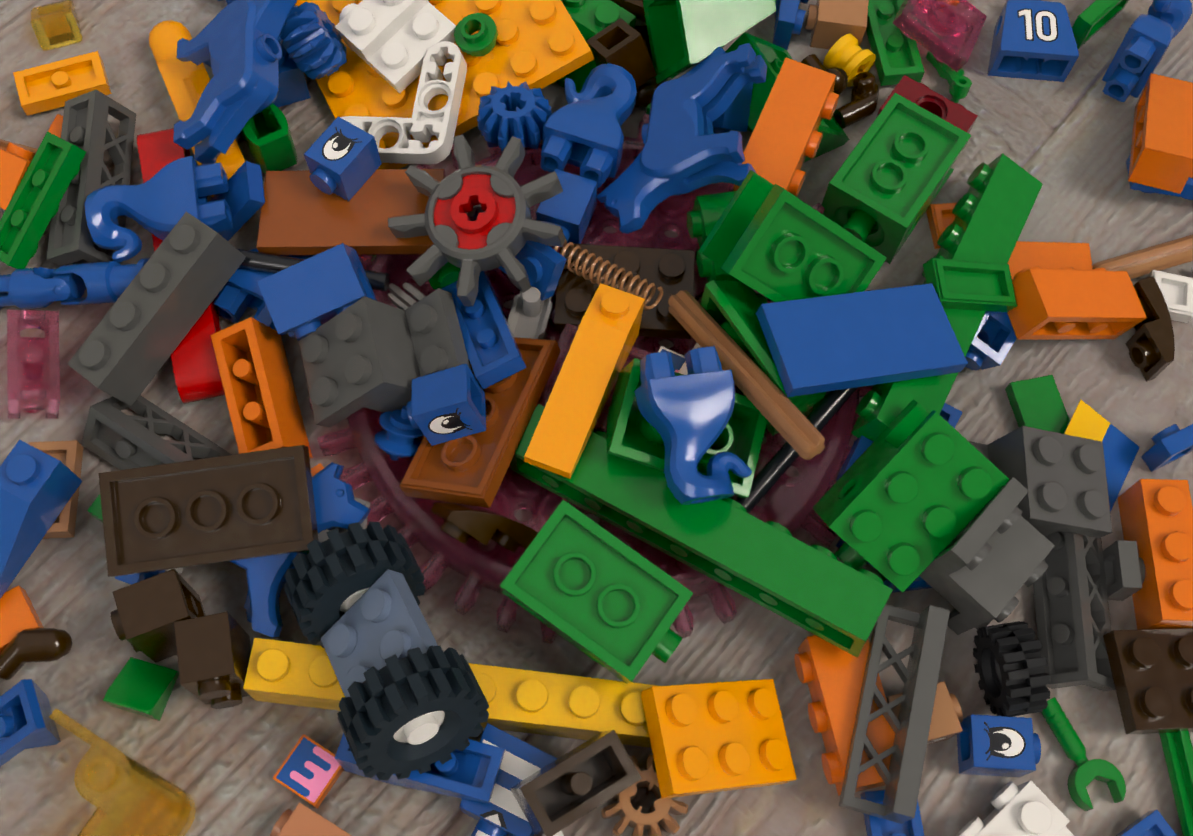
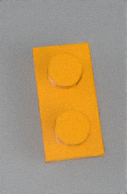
M98 51L13 72L20 104L27 116L64 107L65 101L93 90H98L104 95L112 94L104 63Z

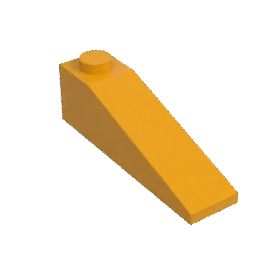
M602 283L599 284L581 320L524 455V462L563 477L571 478L617 381L619 372L622 370L639 334L645 302L644 298Z

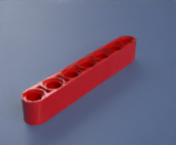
M174 128L137 135L143 183L150 180L167 164L190 156L189 149L186 150L173 142ZM152 234L155 252L163 240ZM215 299L171 354L177 390L184 404L225 395L211 339L212 334L221 331L219 315L213 306Z

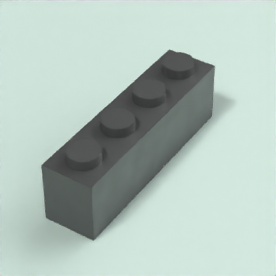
M186 211L67 364L98 389L132 406L239 268L246 256L219 233Z

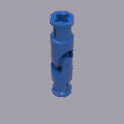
M149 258L141 259L137 264L121 265L117 261L64 265L57 269L43 267L16 269L12 274L0 275V310L4 306H16L22 310L45 308L54 301H60L62 305L70 306L114 303ZM87 289V296H83L84 291Z

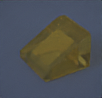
M63 0L35 7L31 10L30 23L43 50L47 51L82 41V32L73 0Z

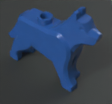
M235 0L221 10L195 38L191 40L182 38L177 41V59L182 62L192 61L196 65L204 63L212 68L213 78L202 92L192 116L187 121L180 120L174 124L173 142L186 150L195 146L194 159L202 164L215 163L216 158L221 153L226 154L250 118L271 106L277 99L279 94V59L282 57V48L279 44L281 33L297 0Z
M750 43L739 45L738 49L728 53L719 46L689 72L677 79L666 81L656 88L652 96L649 122L642 126L641 133L644 143L642 151L614 182L597 195V199L601 203L604 202V207L613 216L619 218V230L622 233L629 234L641 229L650 212L669 196L686 194L700 187L719 182L740 186L750 170L756 173L750 163L742 164V162H745L740 132L730 130V132L714 134L712 124L714 120L719 118L728 109L744 86L752 82L756 84L766 82L767 64L761 55L756 56Z
M333 462L312 477L318 534L323 530H332L337 527L348 529V524L359 522L361 525L370 513V508L354 499L352 485L340 479L344 466ZM308 551L230 561L246 569L248 593L244 608L246 609L247 621L252 623V630L272 638L279 637L283 627L280 615V593L284 584L287 583L285 579L287 569L295 568L292 560L298 553L307 555ZM165 570L117 576L115 579L132 585L161 574Z

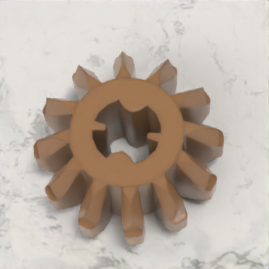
M653 755L648 756L645 770H640L635 756H629L642 779L609 799L617 801V803L604 807L601 810L602 818L610 819L617 815L621 817V820L615 824L612 830L614 836L622 835L627 826L634 828L631 836H643V830H647L649 836H662L658 824L667 832L673 835L676 834L680 826L668 813L685 815L688 812V805L672 800V798L661 799L657 773L654 772L655 763ZM637 788H646V795L650 791L654 793L657 800L650 807V813H641L642 806L637 810L633 808L631 801L634 800L637 794Z

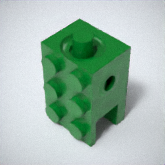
M894 93L829 182L819 212L887 257L885 262L890 264L953 173L954 169L951 167L966 147L971 135L901 95Z
M752 170L749 171L698 251L722 266L721 269L774 302L863 292L887 259V257L777 184L773 185Z
M912 400L812 509L830 529L845 541L834 553L844 564L857 570L862 569L869 562L903 593L1010 479L934 410L930 413L919 402Z
M564 499L500 585V588L503 589L502 594L625 683H630L634 680L651 654L663 663H666L681 642L682 637L671 630L670 626L693 595V592Z

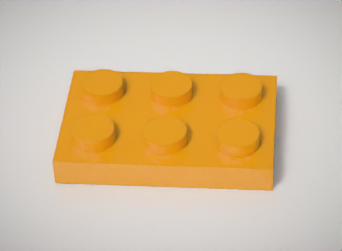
M773 679L653 686L641 692L661 799L779 785L797 780Z

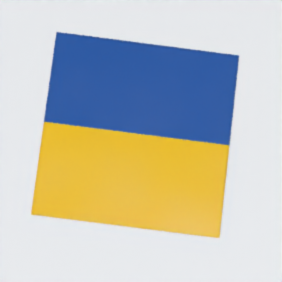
M1080 399L1064 434L1103 442L1111 512L1139 450V446Z

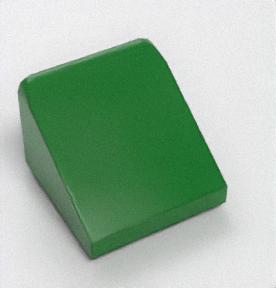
M130 657L108 688L103 701L112 707L160 721L179 672Z

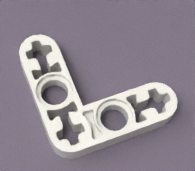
M438 42L432 45L424 56L412 118L344 116L340 118L374 136L381 163L437 164L445 160L452 149L466 79L467 63L458 46L453 42ZM447 59H452L453 61L446 63ZM445 65L444 72L442 74L438 66ZM443 94L448 96V101L443 108L435 111L428 109L429 101L436 95ZM389 132L399 133V139L394 146L386 149L379 147V142L385 134ZM435 135L438 140L430 142L431 136ZM430 142L428 148H425L422 144Z

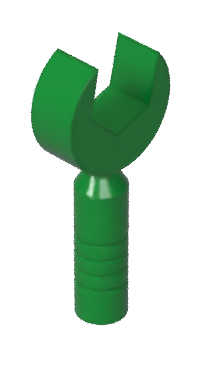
M1054 697L1048 700V706L1046 709H1043L1041 714L1046 719L1066 756L1077 765L1070 772L1067 783L1069 794L1074 803L1084 811L1093 809L1086 789L1093 779L1107 783L1114 803L1123 801L1126 785L1121 772L1106 760H1088L1084 744L1066 717V714L1062 711L1057 699Z

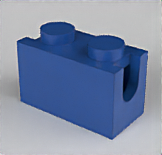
M344 243L257 281L277 333L279 335L288 333L290 337H296L297 341L315 332L318 327L364 296L377 301L356 250Z

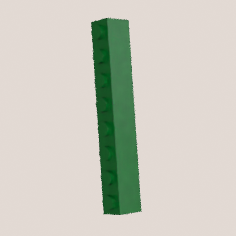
M1002 153L988 165L984 162L981 163L969 176L967 184L970 188L955 205L952 213L956 217L953 223L939 237L937 244L941 248L933 258L1008 263L1043 184ZM943 308L966 357L986 311ZM958 373L874 385L872 390L861 399L855 413L859 417L851 434L857 438L864 436L874 442L912 400L919 402L930 413L934 410L940 414Z
M540 404L537 405L510 463L512 471L857 658L859 657L893 589L884 585L883 580L879 576L865 569L855 570L838 561L835 554L820 545L809 546L792 537L790 531L779 523L773 521L764 522L748 514L747 510L733 499L724 498L699 504L681 505L668 488L664 472L608 454L607 433L602 431L592 432L570 479L524 462V455L545 408Z

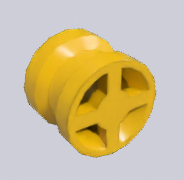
M849 33L841 37L830 48L824 58L823 66L827 69L840 68L845 71L848 76L847 87L853 86V79L857 74L868 72L871 69L876 55L869 49L859 47L858 39Z

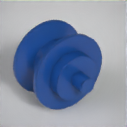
M403 406L402 410L388 411L381 414L379 424L385 430L376 433L374 438L376 445L389 454L390 459L395 461L399 460V458L414 456L421 443L417 437H421L424 434L420 429H414L411 425L406 406Z

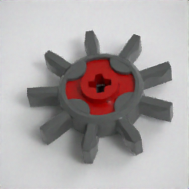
M461 134L454 136V155L458 163V170L445 177L441 182L431 177L426 171L412 165L405 171L417 191L429 197L425 213L388 218V227L396 238L429 235L433 245L406 269L419 286L424 284L442 266L449 262L460 268L456 284L457 296L464 306L473 307L478 293V281L481 271L492 270L502 266L511 283L523 293L531 288L525 267L515 258L527 240L549 246L563 247L566 238L561 226L550 222L533 220L530 207L563 192L556 172L541 176L522 186H519L513 178L526 154L521 139L514 136L511 137L494 167L485 165L475 166V155L465 137Z

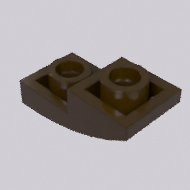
M1154 276L1139 280L1134 285L1147 318L1134 326L1137 332L1125 343L1129 349L1131 361L1140 369L1146 382L1155 379L1174 361L1175 351L1171 317Z
M435 503L430 512L444 520L440 530L466 545L469 538L486 546L490 539H492L505 549L515 553L519 546L527 549L539 533L513 519L477 506L457 503Z

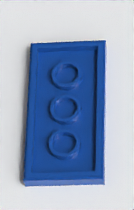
M932 283L764 303L760 305L756 312L787 397L958 373L968 364Z

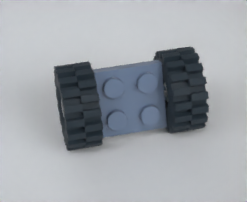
M359 522L348 524V531L341 534L337 528L326 532L329 539L322 543L317 539L313 540L307 545L309 549L307 555L298 553L292 560L295 568L287 569L285 579L287 583L284 584L285 593L303 635L307 636L308 641L314 645L319 641L321 642L345 697H342L339 703L341 712L337 713L338 720L359 770H363L364 775L369 778L377 775L379 780L386 781L393 774H396L398 780L409 778L411 771L417 769L420 774L431 770L430 764L439 760L441 764H444L452 759L451 752L456 749L463 751L470 745L468 737H478L483 730L480 723L487 722L489 717L487 711L489 708L488 702L463 654L459 655L456 649L450 647L443 652L441 646H438L419 608L420 601L417 596L424 595V575L402 533H397L395 527L387 525L382 529L379 522H369L366 529H362Z

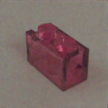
M7 310L8 419H20L21 410L29 413L46 410V419H58L59 311ZM29 328L41 329L45 331V338L20 337V331Z

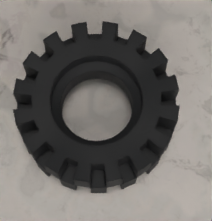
M1017 621L979 628L977 630L978 635L974 637V643L977 648H973V656L977 659L978 663L974 664L975 673L980 675L981 680L978 681L979 688L985 691L983 698L986 704H990V711L994 715L997 714V716L1013 717L1042 712L1043 709H1046L1048 706L1046 699H1050V690L1046 687V684H1050V675L1045 673L1044 666H1048L1046 656L1041 657L1040 651L1043 647L1040 640H1034L1035 632L1032 627L1028 628V624L1024 621Z

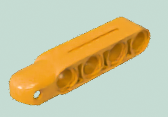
M174 20L162 21L156 24L149 33V46L179 119L187 121L192 116L210 78L203 63L196 65L192 61L182 62L177 59V41L182 38L186 40L192 39L186 26ZM236 139L226 154L221 153L215 162H221L227 173L228 180L245 162ZM193 146L191 148L195 155V146Z

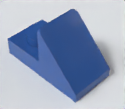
M32 679L21 680L0 696V767L24 749L56 745L61 742L48 697Z

